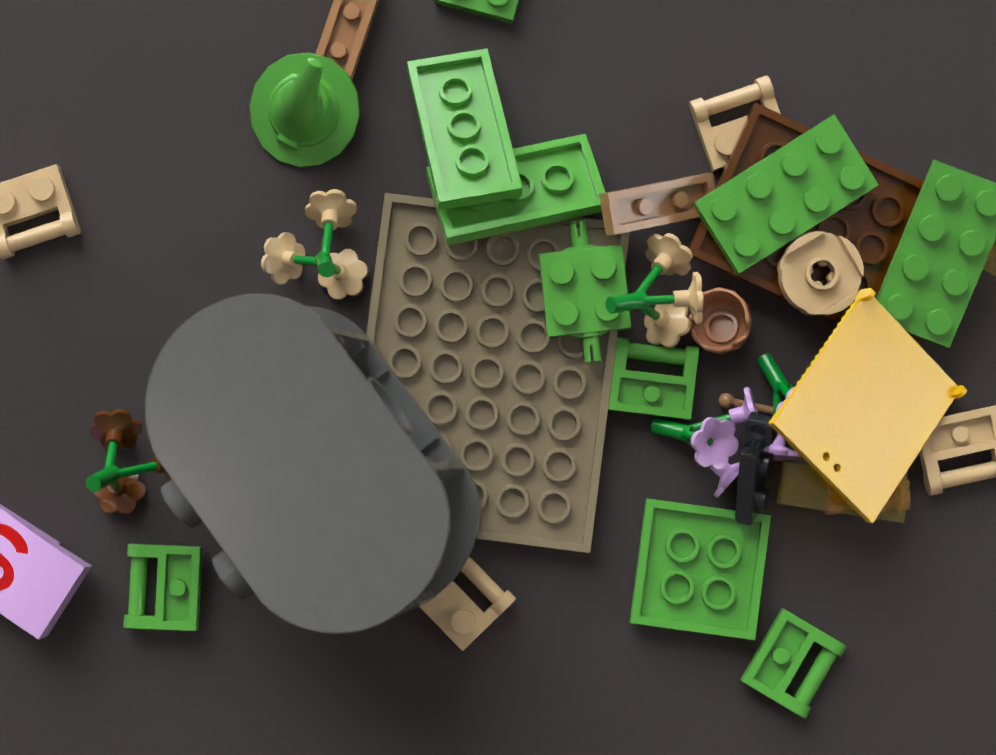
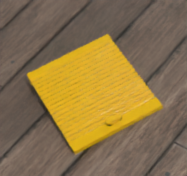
M872 288L860 290L855 297V302L850 305L846 315L841 318L842 321L837 324L833 334L828 337L824 347L819 350L820 353L815 356V360L810 363L811 366L801 376L802 379L792 389L793 392L788 395V399L783 402V406L777 410L768 423L867 523H874L953 400L963 397L967 392L963 385H956L874 297L875 291Z

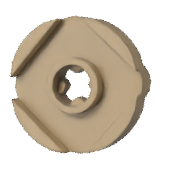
M822 231L811 232L797 238L785 249L777 263L778 283L785 299L794 308L800 310L801 313L810 316L834 314L847 308L858 295L861 277L864 274L863 261L856 247L848 239ZM816 262L820 267L827 265L831 271L826 275V280L828 281L826 285H822L820 281L814 282L811 278V274L814 272L812 266Z

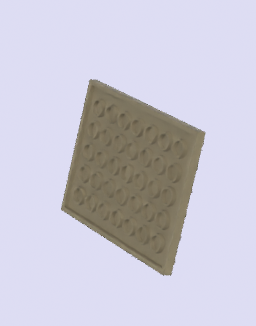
M385 193L366 335L471 475L480 503V524L476 539L590 553L618 330L610 331L599 337L601 362H594L593 347L591 346L592 363H584L582 339L572 336L548 338L539 254L561 252L572 247L569 222L577 221L578 235L580 237L579 220H587L589 245L604 247L622 244L626 268L630 232L606 235L603 220L578 217L447 246L433 199Z

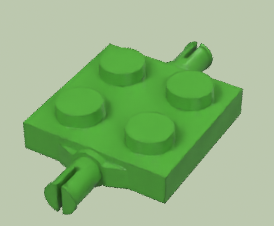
M579 220L580 237L578 235L577 221L569 222L572 247L561 252L539 254L548 338L572 336L582 339L584 363H592L591 346L593 347L594 362H601L599 337L610 331L632 329L630 311L611 314L607 311L605 305L608 297L628 294L623 245L604 247L589 245L587 220Z

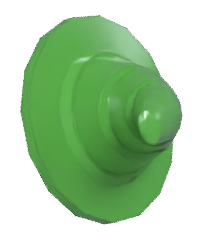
M311 52L286 55L269 65L255 83L249 105L252 129L262 147L277 160L298 167L321 165L341 154L354 137L360 117L358 91L348 72L331 58Z

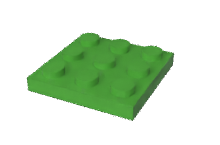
M646 498L629 622L755 640L771 515L757 514L752 525L748 526L737 523L735 520L736 510Z

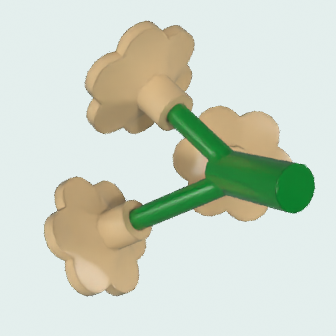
M337 189L329 190L327 193L315 191L310 195V203L305 207V215L309 219L315 220L317 225L324 229L321 252L316 257L305 256L304 246L296 243L294 235L283 232L278 238L271 237L266 240L264 244L265 255L261 260V268L265 273L271 274V279L274 283L285 284L289 279H297L301 275L302 265L317 266L319 272L318 282L321 286L327 288L330 297L341 300L347 294L357 296L362 292L364 287L362 280L367 277L369 272L367 264L360 261L358 254L351 249H344L339 254L330 253L333 230L337 227L345 228L351 224L352 216L357 211V205L353 200L346 199L343 191Z
M670 233L664 236L652 234L647 240L648 249L645 252L647 259L652 262L651 272L635 293L608 297L605 305L607 311L611 314L639 309L646 314L644 325L648 329L646 334L648 342L653 345L662 344L667 348L676 346L680 336L687 334L691 328V321L686 317L688 307L693 314L696 324H702V280L698 272H693L692 282L688 290L673 291V295L647 296L646 292L659 275L665 274L669 276L674 273L686 275L691 269L689 262L693 258L691 250L681 245V241L677 236Z

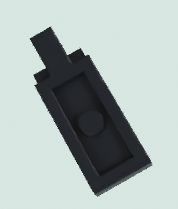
M751 412L746 420L744 448L740 453L735 513L737 523L748 526L752 525L759 511L765 512L768 507L771 488L766 487V478L769 477L774 462V454L769 452V446L773 444L778 436V433L768 424L772 417L756 412Z

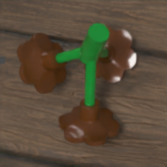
M116 409L113 412L105 410L97 412L94 417V423L90 426L89 430L91 437L99 440L102 446L108 449L105 468L86 479V487L100 500V508L106 514H114L119 511L123 515H129L136 510L137 502L146 496V487L139 481V474L151 471L155 474L165 472L167 481L172 479L157 457L153 458L150 463L122 469L115 466L117 450L121 447H134L137 444V436L142 432L141 422L137 419H132L131 414L124 409Z

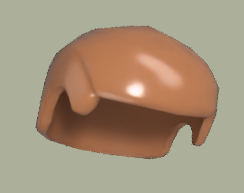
M720 287L703 292L702 324H696L692 312L689 315L693 340L707 352L723 355L739 349L746 342L752 329V317L748 304L735 291Z

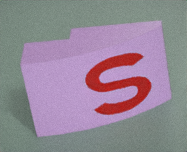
M0 504V614L35 638L42 639L48 636L92 565L60 546L61 543Z

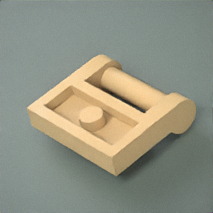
M767 75L755 79L752 85L703 101L702 98L689 101L690 111L712 172L725 168L748 115L715 127L711 126L709 116L758 99L762 106L781 114L775 99L773 85Z
M55 164L0 183L1 260L15 256V251L63 235L70 238L81 234L76 213L59 165ZM59 210V220L11 236L9 235L7 227Z
M996 405L941 418L919 452L923 469V481L929 496L941 494L945 488L996 478ZM990 449L992 456L990 462L944 472L939 470L938 460Z
M471 557L468 558L461 572L492 603L486 611H483L454 580L436 597L419 606L462 651L516 600V597L509 590L504 592Z

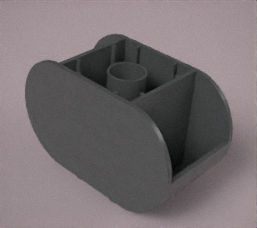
M246 294L224 299L199 311L174 332L160 351L148 381L145 417L152 449L157 459L172 478L161 487V493L169 508L184 524L195 528L201 522H204L223 549L212 558L214 568L224 584L236 596L246 599L255 593L261 603L274 614L304 629L324 633H349L376 626L427 603L441 593L462 570L475 545L480 524V503L474 481L466 467L368 336L352 320L332 310L304 306L299 302L277 295Z

